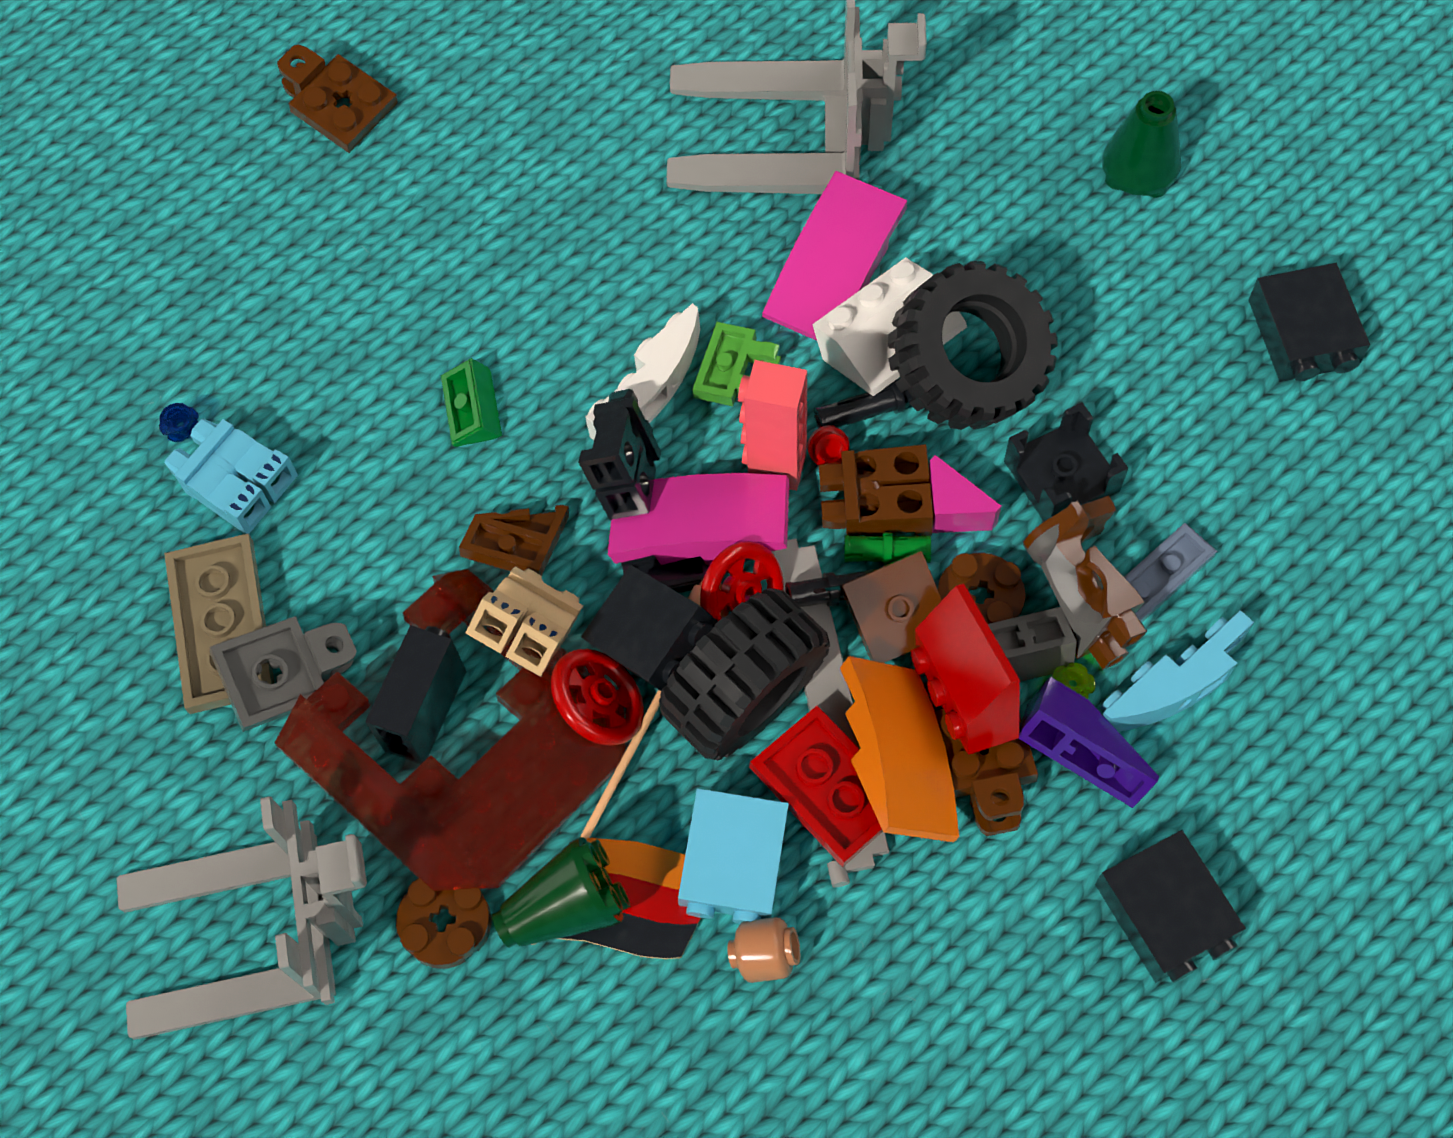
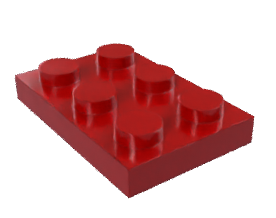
M817 705L750 761L749 768L781 802L789 803V811L832 857L844 867L877 838L883 830L851 762V759L860 749Z

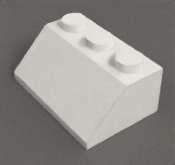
M905 257L812 324L823 360L872 396H875L900 377L898 370L891 371L888 358L895 354V349H890L887 346L888 334L896 329L892 324V320L896 311L904 306L903 301L907 296L931 278L933 274ZM951 312L945 318L942 330L943 345L967 328L966 321L959 312Z

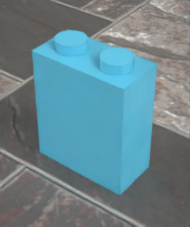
M697 788L678 895L679 906L687 907L686 914L707 919L714 918L715 912L733 915L732 921L738 924L771 918L789 803Z

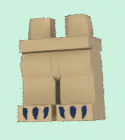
M515 566L509 576L504 578L493 593L488 592L482 598L466 634L500 654L516 635L505 657L541 677L567 638L583 605L579 603V597L567 590L557 591L545 584L542 576L529 568L523 571ZM483 626H492L498 629L503 636L493 635L485 630ZM522 648H530L539 653L542 658H533L527 655Z

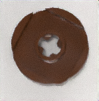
M962 553L957 555L953 559L952 564L942 573L938 584V592L942 600L955 586L963 583L969 592L977 590L978 587L987 589V592L992 594L993 598H986L984 604L976 603L987 624L1020 617L1025 602V587L1020 578L1021 572L1014 563L1007 562L1001 557L988 553ZM970 594V595L972 596L973 600L975 601V600H976L975 596L972 595V594Z
M454 873L433 874L427 878H419L409 886L408 892L401 900L397 911V933L403 947L421 964L438 969L453 968L466 962V958L472 956L476 950L479 951L486 943L491 929L490 907L480 888L466 877ZM448 909L449 914L456 917L455 924H447L445 932H438V926L432 922L434 915H439L441 910Z

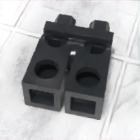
M626 389L612 392L609 395L608 402L595 404L593 414L595 418L593 426L596 430L593 447L592 449L582 450L578 461L592 489H596L595 494L609 520L649 513L656 473L654 461L660 460L661 450L653 436V429L649 421L645 420L638 406V399L634 391Z

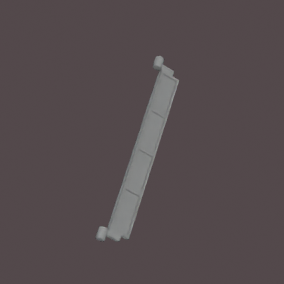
M797 539L787 540L786 549L772 551L783 573L784 592L786 582L822 578L814 545L799 548ZM818 589L813 592L822 593L826 592V589ZM827 603L801 607L828 633L830 641L829 653L823 659L824 662L815 671L809 683L804 686L809 711L818 705L860 749L861 747L845 715L852 706L853 700L840 670L843 659L830 607L827 606ZM882 832L844 867L836 860L827 863L832 887L848 885L850 883L848 873L872 869L875 866L873 857L889 854L890 851L885 833Z

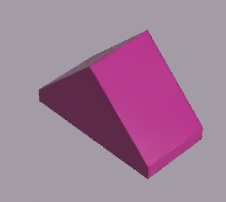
M935 455L929 462V483L933 511L932 533L993 530L998 524L1001 505Z

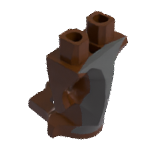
M1109 496L1082 505L1078 501L1071 503L1066 509L1036 527L1023 541V546L1033 561L1042 567L1077 641L1075 657L1079 659L1091 653L1103 670L1123 661L1129 654L1126 647L1136 643L1147 632V629L1136 615V612L1145 603L1138 591L1116 570L1096 546L1089 548L1086 554L1081 546L1082 542L1100 535L1105 529L1106 521L1116 511L1114 503Z

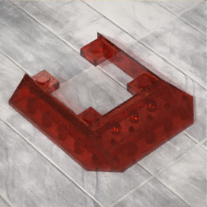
M468 568L432 576L434 585L402 612L403 617L409 625L424 630L427 626H433L450 634L462 622L469 626L482 598L488 592L493 593L494 590ZM488 625L483 626L489 633L503 636L498 629ZM516 635L505 647V649L501 652V655H503L504 657L506 656ZM561 646L541 677L505 657L520 671L496 693L497 701L520 721L459 779L430 755L399 784L343 733L350 724L370 707V703L367 697L338 672L332 675L307 699L300 694L275 741L278 749L432 891L499 888L615 772L625 753V743L607 746L591 742L576 733L560 715L552 696L551 676L558 660L568 653ZM522 648L527 655L533 658H542L536 651L530 648ZM586 667L576 668L582 679L591 675ZM570 689L574 702L578 703V690ZM619 704L615 712L624 718V706ZM593 718L594 723L606 727L605 718Z

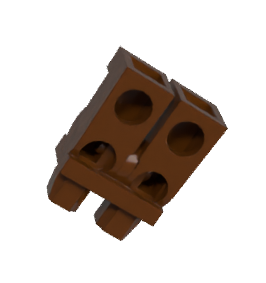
M926 444L865 450L855 454L854 450L841 451L842 461L819 465L820 492L844 491V499L821 501L823 528L846 529V533L849 536L882 535L883 532H915V536H932L933 511Z

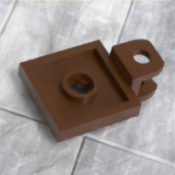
M294 45L277 61L279 72L284 76L282 78L283 88L293 97L288 103L290 112L348 153L398 103L397 94L339 54L325 65V60L309 48L302 45ZM295 59H301L305 62L297 63L296 67L291 66V62ZM341 98H349L352 104L350 107L342 105L339 108L335 107L337 105L336 101Z
M944 709L935 710L934 712L946 747L955 798L970 795V805L975 822L984 835L991 836L1018 830L1024 805L1021 785L1035 783L1038 778L1030 746L1018 738L988 748V754L981 755L979 751L968 755L960 739H952L945 722L946 713ZM1019 713V727H1020V724H1021V721H1022V720H1021L1020 713ZM1006 817V819L1001 822L993 821V819Z

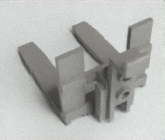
M846 0L843 60L702 62L671 66V94L703 98L824 101L825 153L701 154L671 157L667 160V186L670 188L705 192L822 194L835 171L859 180L861 145H868V151H883L884 141H891L894 101H901L902 78L896 75H903L904 61H922L925 59L927 46L925 14H917V23H888L887 39H883L882 50H862L859 7H855V0Z

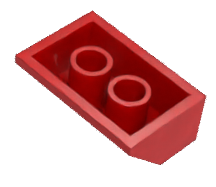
M965 584L957 585L916 627V648L911 649V657L919 675L925 673L928 679V690L936 707L942 705L946 713L945 722L952 739H960L967 754L970 755L1019 738L1020 679Z

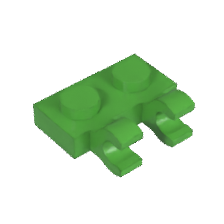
M716 322L692 389L694 398L734 406L741 379L745 374L748 362L754 364V360L780 364L781 357L777 356L780 346L772 342L756 341V330Z

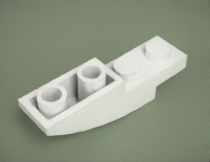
M693 303L682 313L674 314L668 320L665 328L656 336L645 339L639 345L634 354L637 372L625 376L620 382L618 389L614 391L632 389L638 399V406L645 420H648L649 423L671 400L691 365L700 334L699 311ZM609 396L606 399L598 400L595 404L608 402ZM595 404L590 408L588 415L585 417L589 436L593 440L596 435V430L593 426Z

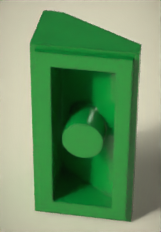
M471 358L442 374L441 381L452 445L458 447L501 437L502 431L490 369Z

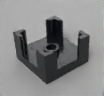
M1083 402L1064 411L1059 428L1028 443L1029 432L1027 430L1009 437L1004 462L1044 522L1066 509L1075 501L1082 505L1120 492L1128 471L1127 465L1118 453L1113 454L1109 464L1089 436L1093 417Z

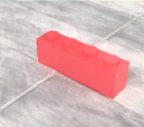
M754 360L750 376L743 375L738 392V401L742 402L739 423L743 424L740 441L741 444H744L742 464L748 465V473L786 475L789 479V489L797 491L807 455V370Z

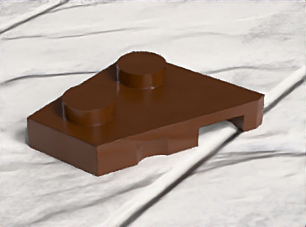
M555 505V512L530 514L529 508L512 510L505 514L497 512L475 514L459 546L460 557L511 571L515 566L523 571L529 568L542 576L569 518V506Z

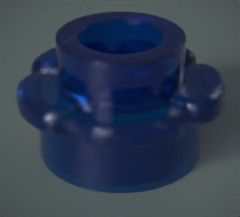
M183 403L170 404L160 414L159 429L163 435H167L170 441L183 442L191 437L192 429L198 423L199 415L195 409ZM184 422L182 426H177L179 423Z

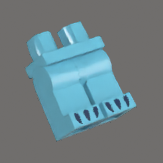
M204 418L201 419L194 426L190 435L193 441L199 445L195 452L190 455L180 448L174 449L165 460V465L176 477L186 494L197 499L244 534H249L270 510L271 506L267 499L275 503L298 476L287 455L276 449L274 451L268 449L243 431L235 429L232 424L224 419L219 424ZM280 474L279 481L275 485L271 486V483ZM254 505V510L252 511V513L248 517L244 518V515Z

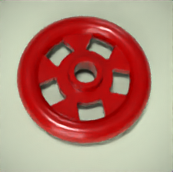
M752 541L737 542L726 547L713 559L704 575L700 590V606L719 621L722 619L720 612L725 606L732 612L741 602L745 603L748 601L750 596L757 592L762 593L761 580L766 579L767 589L784 591L783 573L777 558L767 547ZM745 559L755 560L753 573L743 571ZM727 572V573L730 574V576H728V577L725 579V581H724L723 584H722L721 590H720V589H719L720 583H721L722 578L724 577L725 573Z
M591 649L573 650L558 660L552 671L551 691L554 703L565 722L580 736L597 744L615 746L631 740L639 731L644 717L642 695L631 674L606 654ZM586 666L591 675L582 679L576 668ZM605 674L617 685L618 690L615 689L610 681L604 678ZM570 689L578 690L576 693V703L571 696ZM619 704L626 708L625 719L615 712ZM605 718L606 727L594 723L593 719Z

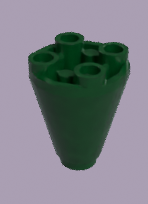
M1151 91L1145 94L1109 140L1103 152L1102 168L1106 174L1105 182L1110 188L1122 190L1132 195L1158 198L1163 196L1167 189L1174 184L1181 169V151L1176 107L1169 94L1162 91Z
M581 836L572 840L501 904L499 911L492 914L495 929L502 942L508 948L516 944L526 946L613 927L623 921V910L630 907V901L620 882L612 883L605 869L610 864V861L599 840L590 843Z

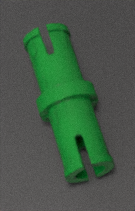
M883 532V536L844 535V563L883 562V566L918 551H922L926 563H931V536H892V532Z

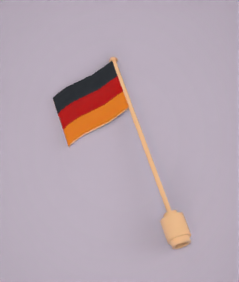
M702 581L700 585L693 587L688 596V599L700 605ZM727 606L720 612L722 618L726 617L730 612ZM658 690L642 720L639 731L632 738L580 835L590 843L595 840L600 841L610 861V864L605 869L613 884L620 882L629 898L630 907L623 910V921L613 927L558 939L585 941L640 957L676 959L682 957L701 920L699 917L686 914L687 907L679 906L678 904L685 854L637 841L590 838L660 706L661 691Z

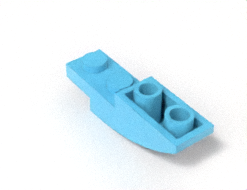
M1240 610L1229 621L1224 617L1220 618L1205 634L1208 641L1199 649L1191 645L1176 662L1167 655L1155 665L1150 661L1146 662L1131 678L1134 685L1124 694L1119 689L1116 690L1104 701L1100 707L1104 712L1103 716L1119 732L1153 724L1191 707L1212 693L1229 678L1237 662L1228 654L1244 640L1254 622Z

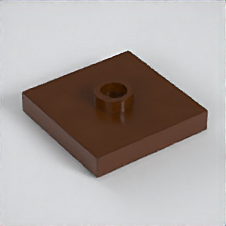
M922 551L908 555L839 585L869 659L881 663L890 661L916 648V627L942 601Z

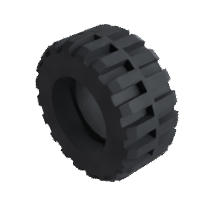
M970 261L965 266L960 263L948 266L942 272L934 274L911 292L903 301L904 306L896 311L892 320V324L896 329L888 334L887 346L890 349H895V354L888 358L890 370H898L901 378L895 383L901 393L907 390L911 394L913 399L909 404L917 412L923 408L929 411L927 418L937 424L949 420L948 425L950 428L960 430L968 426L975 430L985 428L993 423L996 424L1027 408L1035 401V395L1043 392L1049 383V378L1046 374L1054 371L1057 360L1056 356L1051 355L1050 352L1058 346L1057 334L1050 333L1049 325L1054 322L1050 310L1043 311L1039 303L1043 300V297L1037 289L1030 292L1025 287L1027 280L1018 273L1012 277L1006 275L1008 269L1004 266L994 263L986 269V264L983 261ZM965 312L975 315L983 320L994 332L1000 347L1001 361L998 373L991 382L985 383L969 379L955 369L949 361L942 341L943 324L949 313Z
M768 588L764 589L762 593L757 592L750 596L748 601L745 603L741 602L729 615L719 620L714 625L715 627L696 643L694 649L686 654L679 663L680 666L668 678V684L661 691V698L659 699L661 714L704 758L717 761L722 760L723 757L732 755L738 748L741 749L750 739L763 731L798 696L801 689L813 678L815 671L821 667L824 662L823 659L829 653L830 641L828 633L783 590Z

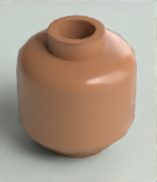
M766 918L752 922H742L736 930L735 939L728 942L727 951L731 967L733 969L738 968L742 977L750 983L785 979L791 974L793 966L799 965L800 944L797 932L794 927L788 928L785 921L781 918Z

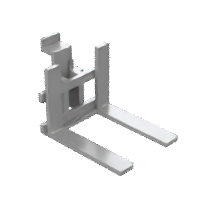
M269 796L260 798L262 822L265 832L275 842L119 875L117 877L118 907L123 912H131L291 877L298 943L287 933L275 935L279 966L277 969L128 1001L126 1003L128 1036L136 1040L321 999V1002L325 1005L335 1003L334 996H336L329 938L337 946L356 942L354 928L363 927L362 917L354 909L352 891L364 888L367 884L362 844L354 834L345 835L344 841L318 846L313 824L309 820L301 821V830L299 829L296 804L292 800L283 801L282 810L273 798Z

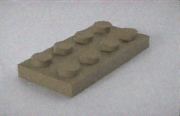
M249 534L164 553L184 708L189 714L231 705L209 652L210 646L266 627L254 544ZM268 663L261 665L262 672L257 675L259 680L274 684L273 669Z

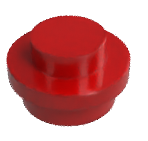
M829 425L820 427L812 433L808 440V454L817 465L842 461L841 451H849L848 437L838 427Z

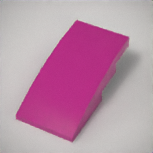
M835 171L803 227L762 312V317L817 341L812 324L870 283V278L888 250L889 238L907 210V200Z
M754 473L695 474L654 479L649 513L611 520L608 555L615 564L654 555L661 565L701 556L706 565L709 566L722 550L737 542H756L767 547L771 552L786 549L788 538L789 479L786 475Z

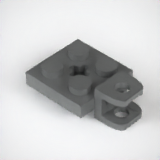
M294 616L210 646L209 652L240 727L244 732L328 700L329 694L323 681L345 673L351 667L357 651L344 624H326L309 630L303 635L297 618ZM327 648H333L337 653H332ZM268 663L272 669L280 668L282 674L277 676L276 683L269 684L267 681L259 680L257 675L262 672L261 665Z

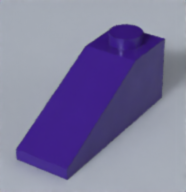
M1051 676L1027 704L1019 727V739L1129 807L1133 808L1158 782L1159 775L1088 699Z

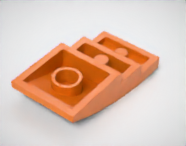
M849 656L841 665L840 670L855 702L845 715L861 747L851 759V762L883 833L955 842L959 838L955 792L946 747L933 705L920 675L915 669Z

